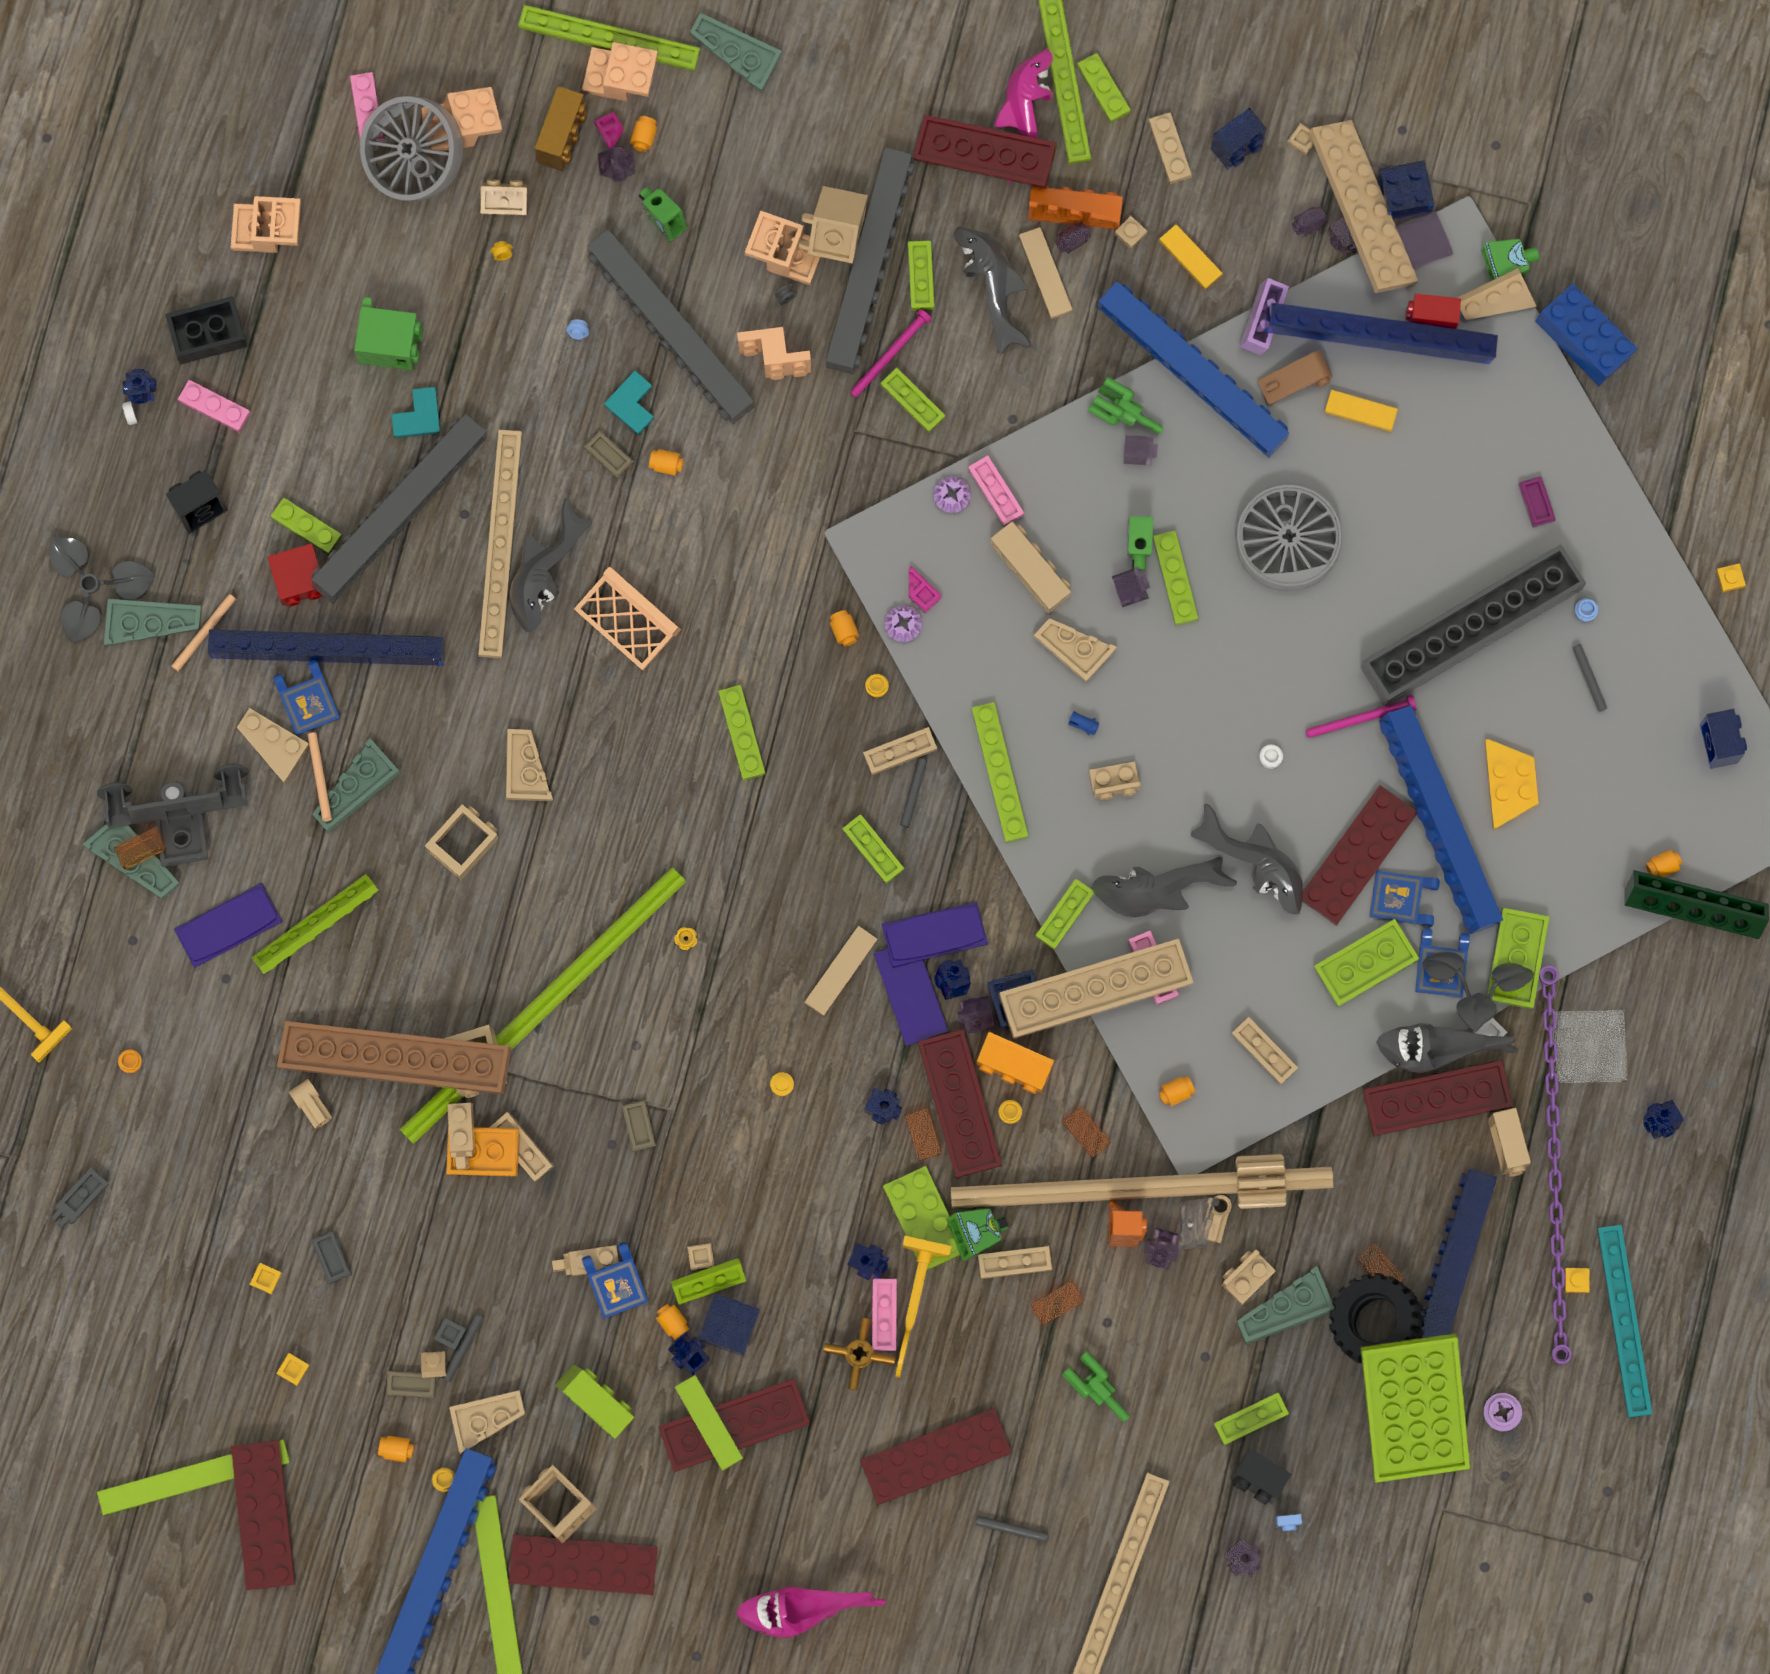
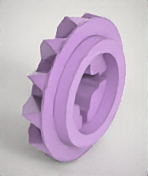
M950 476L942 478L938 482L933 496L936 505L941 510L948 513H956L968 505L971 492L968 484L962 478ZM947 487L951 488L952 491L958 490L956 493L958 502L952 497L946 498L948 495Z
M905 605L893 607L886 615L885 630L895 641H911L921 631V617L913 607ZM899 615L904 620L910 619L907 623L908 631L903 626L896 627L899 624Z
M1497 1393L1491 1396L1483 1409L1485 1421L1491 1428L1500 1432L1515 1428L1522 1417V1408L1519 1401L1508 1393ZM1498 1402L1503 1409L1512 1408L1506 1414L1507 1422L1502 1416H1493L1499 1411Z

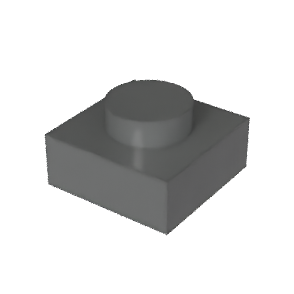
M445 1318L434 1340L456 1351L467 1329Z

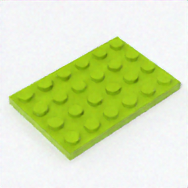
M1456 1333L1360 1347L1375 1483L1470 1469L1458 1337Z

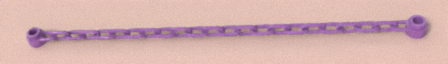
M1545 966L1540 971L1539 980L1542 983V994L1547 999V1009L1543 1012V1025L1545 1030L1548 1031V1041L1544 1044V1057L1546 1062L1549 1063V1073L1545 1077V1087L1547 1094L1550 1095V1105L1547 1107L1546 1116L1547 1124L1551 1127V1137L1548 1139L1547 1146L1548 1156L1552 1159V1170H1550L1548 1176L1549 1188L1553 1191V1202L1550 1204V1221L1554 1224L1555 1232L1551 1237V1253L1555 1256L1556 1266L1552 1269V1285L1557 1291V1299L1553 1302V1317L1558 1322V1332L1554 1335V1349L1551 1356L1555 1363L1565 1364L1571 1359L1572 1353L1570 1348L1567 1347V1335L1563 1332L1562 1322L1566 1319V1303L1561 1297V1289L1565 1286V1271L1560 1266V1256L1564 1253V1239L1559 1234V1224L1563 1221V1207L1558 1201V1191L1562 1188V1175L1560 1170L1557 1169V1159L1561 1155V1145L1559 1138L1556 1137V1127L1559 1125L1560 1115L1559 1108L1555 1105V1095L1558 1093L1559 1085L1558 1076L1554 1073V1062H1556L1558 1056L1557 1044L1553 1041V1030L1556 1028V1012L1552 1009L1551 1000L1555 996V982L1558 980L1559 973L1555 967ZM1544 973H1551L1552 979L1546 980L1544 978ZM1546 985H1552V994L1548 992L1546 995ZM1552 1013L1553 1026L1551 1024L1547 1026V1014L1551 1015ZM1548 1045L1549 1047L1554 1046V1059L1552 1056L1548 1058ZM1549 1077L1550 1079L1555 1078V1091L1553 1088L1549 1090ZM1550 1109L1552 1112L1556 1109V1123L1554 1120L1550 1122ZM1551 1141L1553 1144L1557 1141V1155L1555 1152L1551 1154ZM1552 1174L1554 1176L1558 1174V1187L1557 1185L1552 1186ZM1553 1206L1554 1208L1559 1206V1219L1558 1217L1553 1218ZM1560 1238L1561 1251L1557 1249L1555 1252L1554 1239L1558 1241ZM1561 1270L1562 1284L1557 1282L1556 1285L1555 1271L1560 1273ZM1562 1303L1563 1317L1561 1315L1557 1317L1556 1304L1560 1306ZM1563 1336L1564 1345H1558L1557 1337L1562 1338ZM1558 1351L1565 1353L1564 1359L1557 1357Z

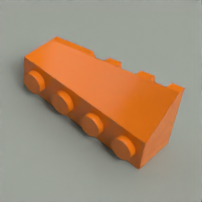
M1031 186L1028 220L1118 229L1123 196H1118L1114 192L1096 194L1093 190L1078 192L1072 191L1068 187L1051 189L1049 186H1046L1045 189Z
M1109 1200V1247H1137L1139 1241H1143L1147 1230V1218H1142V1211H1126L1115 1200Z

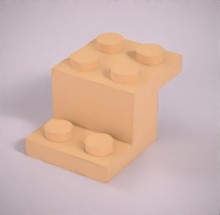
M615 42L612 44L611 51L592 47L582 93L622 101L628 100L629 93L649 97L658 51Z
M492 87L448 93L443 104H440L456 120L462 135L463 148L474 146L478 136L501 133L502 131ZM427 107L421 108L422 123L430 110ZM436 114L434 115L429 127L427 128L425 135L431 129H433L438 123L441 122ZM445 128L440 129L427 142L447 137ZM446 141L429 146V149L447 151L449 150V142Z
M254 196L253 205L234 204L231 250L278 253V245L298 246L301 200L298 198Z
M760 211L745 250L746 256L766 262L767 271L809 286L812 283L821 259L819 256L808 254V250L798 248L799 240L810 241V236L804 234V225Z
M783 327L737 333L739 355L755 356L758 352H762L765 378L779 380L783 379L786 375L803 377L811 372L810 351L786 353Z

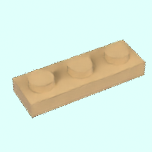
M1171 112L1150 118L1148 122L1169 184L1191 178L1192 174Z
M929 727L865 751L863 755L871 775H875L937 750Z
M1250 1017L1231 1033L1280 1085L1298 1069Z
M506 1112L489 1127L519 1129L518 1162L534 1182H537L554 1167L510 1112Z
M1049 1246L978 1255L981 1279L1052 1271Z

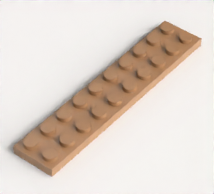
M285 1021L277 1067L284 1070L504 1094L512 1048L505 1045Z

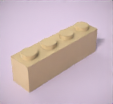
M1011 522L990 538V545L1044 610L1050 614L1070 598L1071 586L1066 579H1060L1055 573L1057 570L1049 560L1045 561L1042 558L1040 548L1034 542L1031 544L1027 540L1025 530L1020 525L1016 526Z

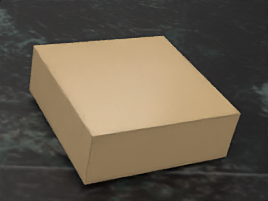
M1300 123L1287 144L1307 155L1314 145L1309 134L1311 129Z
M711 1243L687 1247L691 1271L714 1267Z

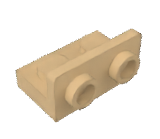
M497 179L486 180V183L481 185V214L527 215L528 184H523L522 180H510L509 184L500 183V180Z
M1135 762L1089 770L1094 799L1100 798V801L1113 799V795L1123 794L1124 797L1132 796L1141 789Z
M1257 1249L1253 1253L1250 1251L1246 1252L1239 1260L1242 1264L1236 1270L1231 1267L1223 1275L1225 1281L1222 1283V1286L1241 1305L1276 1272L1259 1254L1260 1252Z

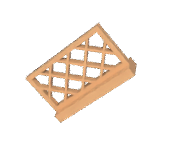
M610 566L606 569L602 578L574 608L576 612L643 671L667 643L681 631L674 622ZM605 582L612 587L613 597L600 598L599 589ZM616 591L622 596L616 597ZM626 599L629 602L630 612L617 613L616 600ZM613 600V613L601 614L600 601ZM597 601L596 615H587L582 610L587 602ZM633 606H634L639 612H633ZM630 615L631 629H618L617 616ZM633 615H644L647 619V627L634 628ZM601 617H614V630H604L601 627ZM592 618H597L598 624ZM650 621H651L656 627H650ZM651 630H661L667 635L660 643L651 644ZM647 631L648 644L635 645L634 632ZM631 632L632 645L622 646L618 640V633ZM609 633H615V639ZM648 647V657L643 663L636 658L635 648ZM632 648V654L626 649Z

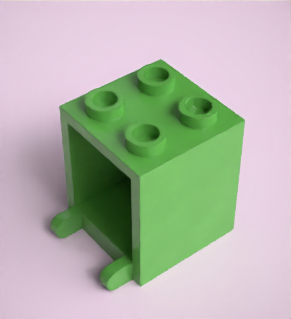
M365 297L360 310L354 349L358 364L413 371L414 364L419 362L420 350H418L417 343L421 342L423 337V328H421V321H418L417 314L373 308L371 298Z

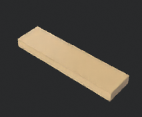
M1041 227L1019 234L1020 242L1050 319L1072 313L1073 309Z
M858 926L804 1003L824 1017L878 939Z

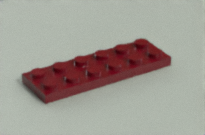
M924 115L913 159L914 161L1046 189L1057 143Z
M1380 785L1303 891L1302 902L1337 926L1416 817V810Z
M964 1029L918 1041L955 1178L1001 1167L1002 1164Z
M1502 1060L1363 1089L1373 1137L1513 1107Z
M795 1379L714 1407L738 1450L810 1425ZM691 1415L658 1426L674 1473L715 1458Z
M995 1408L863 1458L860 1462L878 1506L1010 1455L1012 1452Z
M280 1440L231 1446L246 1591L295 1585Z
M513 1535L509 1584L654 1595L658 1547L567 1539L562 1544L557 1538Z

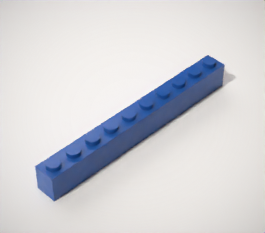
M1116 282L1099 299L1097 308L1270 458L1288 439V427L1282 421H1276L1272 418L1270 411L1265 406L1256 404L1253 401V396L1248 391L1240 390L1231 376L1227 374L1224 376L1218 370L1219 367L1211 359L1207 361L1201 355L1202 352L1198 347L1193 344L1189 345L1184 340L1185 338L1182 333L1176 329L1172 330L1167 326V321L1161 315H1155L1150 311V306L1144 300H1138L1132 295L1133 291L1127 285H1121Z
M1412 705L1389 712L1378 720L1381 732L1387 739L1390 753L1396 760L1399 774L1405 781L1408 795L1413 800L1417 816L1422 821L1426 837L1434 849L1436 861L1443 870L1445 882L1452 891L1454 903L1459 908L1463 917V924L1468 929L1470 935L1494 927L1503 920Z
M467 1448L465 1449L376 1674L416 1673L414 1666L416 1661H420L424 1654L425 1647H423L425 1638H429L432 1634L434 1624L431 1623L433 1618L442 1609L443 1602L441 1598L443 1593H447L451 1586L452 1579L450 1576L453 1569L456 1570L459 1566L462 1546L466 1547L469 1541V1528L471 1524L474 1525L479 1515V1511L476 1510L479 1501L483 1502L488 1493V1488H486L488 1480L493 1479L496 1473V1460Z

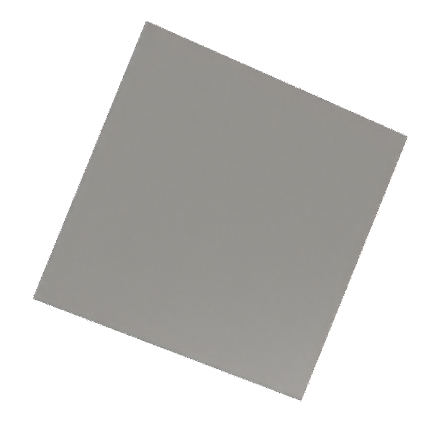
M1469 196L1398 232L1418 279L1415 285L1375 293L1361 257L1357 253L1288 289L1269 348L1263 354L1257 355L1239 347L1252 308L1187 342L1189 345L1193 344L1198 347L1202 352L1201 355L1207 361L1209 359L1214 361L1219 367L1218 370L1224 376L1226 374L1231 376L1240 390L1248 391L1253 396V401L1256 404L1265 406L1270 411L1272 418L1276 421H1282L1288 427V439L1270 458L1238 432L1157 359H1153L1115 379V381L1134 392L1132 400L1143 406L1141 414L1164 427L1160 434L1155 433L1136 421L1132 427L1121 420L1116 425H1111L1087 411L1097 395L1112 404L1114 402L1098 393L1100 389L1098 388L825 531L828 543L1041 927L1075 879L1092 889L1094 881L1104 875L1121 876L1128 880V874L1133 870V867H1141L1155 877L1177 868L1200 864L1220 857L1223 859L1222 872L1237 881L1235 886L1228 887L1207 882L1191 883L1181 890L1182 896L1189 905L1188 909H1158L1149 915L1140 917H1127L1116 913L1094 894L1054 950L1064 970L1069 972L1132 953L1128 940L1147 931H1151L1157 945L1179 938L1194 982L1193 985L1177 989L1178 997L1158 1005L1155 1004L1153 997L1090 1016L1178 1175L1199 1174L1396 1068L1380 1052L1376 1042L1379 1035L1398 1027L1412 1026L1419 1023L1461 1031L1469 1029L1459 1017L1456 1009L1457 1003L1462 998L1415 992L1419 960L1340 1007H1337L1314 969V965L1392 921L1370 917L1377 871L1438 878L1440 880L1438 890L1422 888L1418 914L1433 915L1434 924L1432 927L1397 921L1418 957L1420 955L1421 934L1425 928L1433 931L1431 946L1458 949L1460 934H1469L1468 929L1463 924L1460 910L1454 903L1452 891L1445 882L1443 870L1436 861L1431 842L1426 837L1422 821L1417 815L1337 926L1304 902H1302L1300 914L1286 912L1279 900L1274 897V888L1277 885H1272V889L1268 890L1267 893L1258 894L1252 888L1255 887L1257 865L1216 850L1208 843L1192 837L1191 832L1201 827L1204 823V804H1209L1215 811L1221 829L1229 838L1246 842L1251 838L1257 823L1262 824L1270 834L1277 849L1287 855L1299 869L1304 891L1380 785L1416 810L1413 800L1408 795L1405 781L1399 774L1396 760L1390 753L1387 739L1381 732L1378 720L1382 717L1312 738L1307 737L1306 730L1384 707L1383 702L1360 668L1364 660L1555 547L1562 545L1586 582L1583 590L1389 704L1404 701L1406 696H1413L1417 709L1414 711L1500 913L1503 908L1549 916L1541 969L1545 966L1555 967L1559 973L1558 980L1673 919L1672 917L1624 906V889L1633 871L1648 873L1645 863L1649 862L1650 858L1668 849H1671L1673 852L1676 851L1682 860L1680 870L1665 878L1720 892L1770 867V708L1557 343L1535 322L1539 316L1536 307L1465 320L1460 310L1459 324L1454 336L1408 331L1409 321H1405L1406 308L1408 307L1409 300L1413 301L1415 293L1457 298L1490 282L1481 248L1483 243L1496 241L1474 201ZM1321 351L1333 375L1330 379V384L1322 388L1310 385L1269 406L1257 380L1313 352ZM1331 390L1398 408L1392 431L1388 432L1324 413ZM986 456H989L1024 512V516L1013 523L1016 526L1020 525L1025 530L1027 540L1031 544L1034 542L1040 548L1042 558L1045 561L1049 560L1055 566L1057 576L1060 579H1066L1071 586L1070 598L1050 614L1044 610L990 545V538L1002 530L1004 526L968 470L970 465ZM950 476L962 478L968 484L971 497L968 505L963 510L956 513H948L936 505L933 496L934 489L942 478ZM1541 476L1556 520L1533 528L1518 484ZM1279 485L1303 486L1320 494L1335 510L1342 531L1341 550L1331 571L1315 585L1298 591L1274 590L1257 582L1243 567L1236 549V528L1244 508L1259 493ZM947 487L948 495L946 498L952 497L958 502L956 498L958 490L952 491L951 488ZM1284 496L1285 504L1290 505L1294 509L1296 497ZM1280 497L1268 500L1274 510L1281 505ZM1303 498L1299 499L1293 526L1296 525L1310 506V501ZM1264 502L1254 509L1274 523L1273 516ZM1314 505L1298 528L1324 513ZM1286 511L1278 514L1282 521L1291 519L1290 514ZM1252 514L1245 521L1247 525L1273 530ZM1130 516L1153 517V536L1176 530L1198 621L1175 626L1153 537L1151 557H1146V570L1132 569V556H1127L1128 519ZM1326 517L1303 532L1332 527ZM1243 530V541L1274 537ZM1333 533L1303 537L1334 545ZM1286 534L1284 539H1287L1288 542H1292L1293 538H1290L1289 534ZM1136 541V548L1143 549L1144 543ZM1275 542L1245 546L1244 548L1248 557H1252ZM1304 544L1326 560H1329L1332 556L1333 550ZM1279 546L1252 563L1262 571ZM1299 548L1312 568L1323 565ZM1293 549L1297 571L1305 570L1306 567ZM1281 550L1265 573H1279L1284 550ZM1287 551L1283 573L1293 572L1289 551ZM911 566L942 595V598L926 613L909 598V568ZM1584 598L1592 599L1598 605L1596 618L1589 622L1581 621L1575 614L1577 602ZM901 605L913 607L920 614L922 627L916 638L908 642H898L887 634L885 618L893 607ZM899 615V624L896 627L903 626L908 631L907 623L910 619L904 620ZM1050 618L1074 628L1076 631L1087 636H1093L1106 644H1112L1117 647V650L1085 683L1034 638V634ZM1581 644L1607 706V709L1604 711H1598L1572 647ZM992 702L996 706L1028 832V838L1005 843L971 710L972 707ZM1073 711L1092 720L1096 718V721L1100 722L1095 735H1087V732L1068 725ZM1486 739L1534 757L1539 804L1525 811L1517 818L1508 821L1493 830L1484 742ZM1270 744L1278 746L1283 753L1281 764L1274 769L1265 768L1259 761L1260 751L1263 747ZM1129 762L1136 763L1138 778L1141 783V789L1137 791V794L1124 797L1123 794L1113 795V799L1100 801V798L1094 799L1089 770ZM1500 923L1470 935L1465 981L1471 996L1476 993H1482L1487 997ZM1546 972L1544 973V978L1551 980L1552 974ZM1538 980L1537 992L1542 989L1540 980ZM1463 991V998L1467 996L1465 991ZM1494 1002L1497 1006L1496 1014L1512 1006ZM1248 1017L1298 1067L1282 1085L1231 1035ZM1180 1076L1182 1078L1188 1076L1195 1089V1093L1191 1095V1098L1172 1107L1168 1104L1164 1105L1158 1094L1161 1091L1160 1086Z

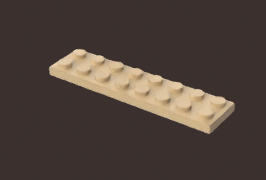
M1352 120L1312 128L1309 134L1375 293L1415 285L1418 282L1417 276Z
M1178 938L1000 992L999 997L1012 1037L1015 1039L1190 986L1194 982Z

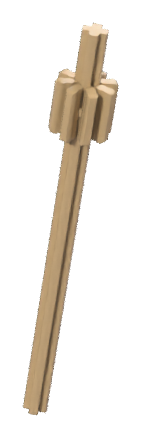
M1282 1154L1236 1157V1172L951 1187L952 1209L1237 1193L1238 1206L1241 1209L1282 1207L1286 1205V1191L1333 1188L1332 1167L1285 1169Z

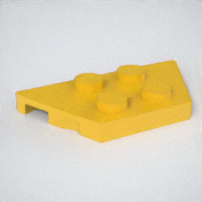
M1486 739L1484 742L1493 830L1508 821L1517 818L1525 811L1539 804L1534 757Z

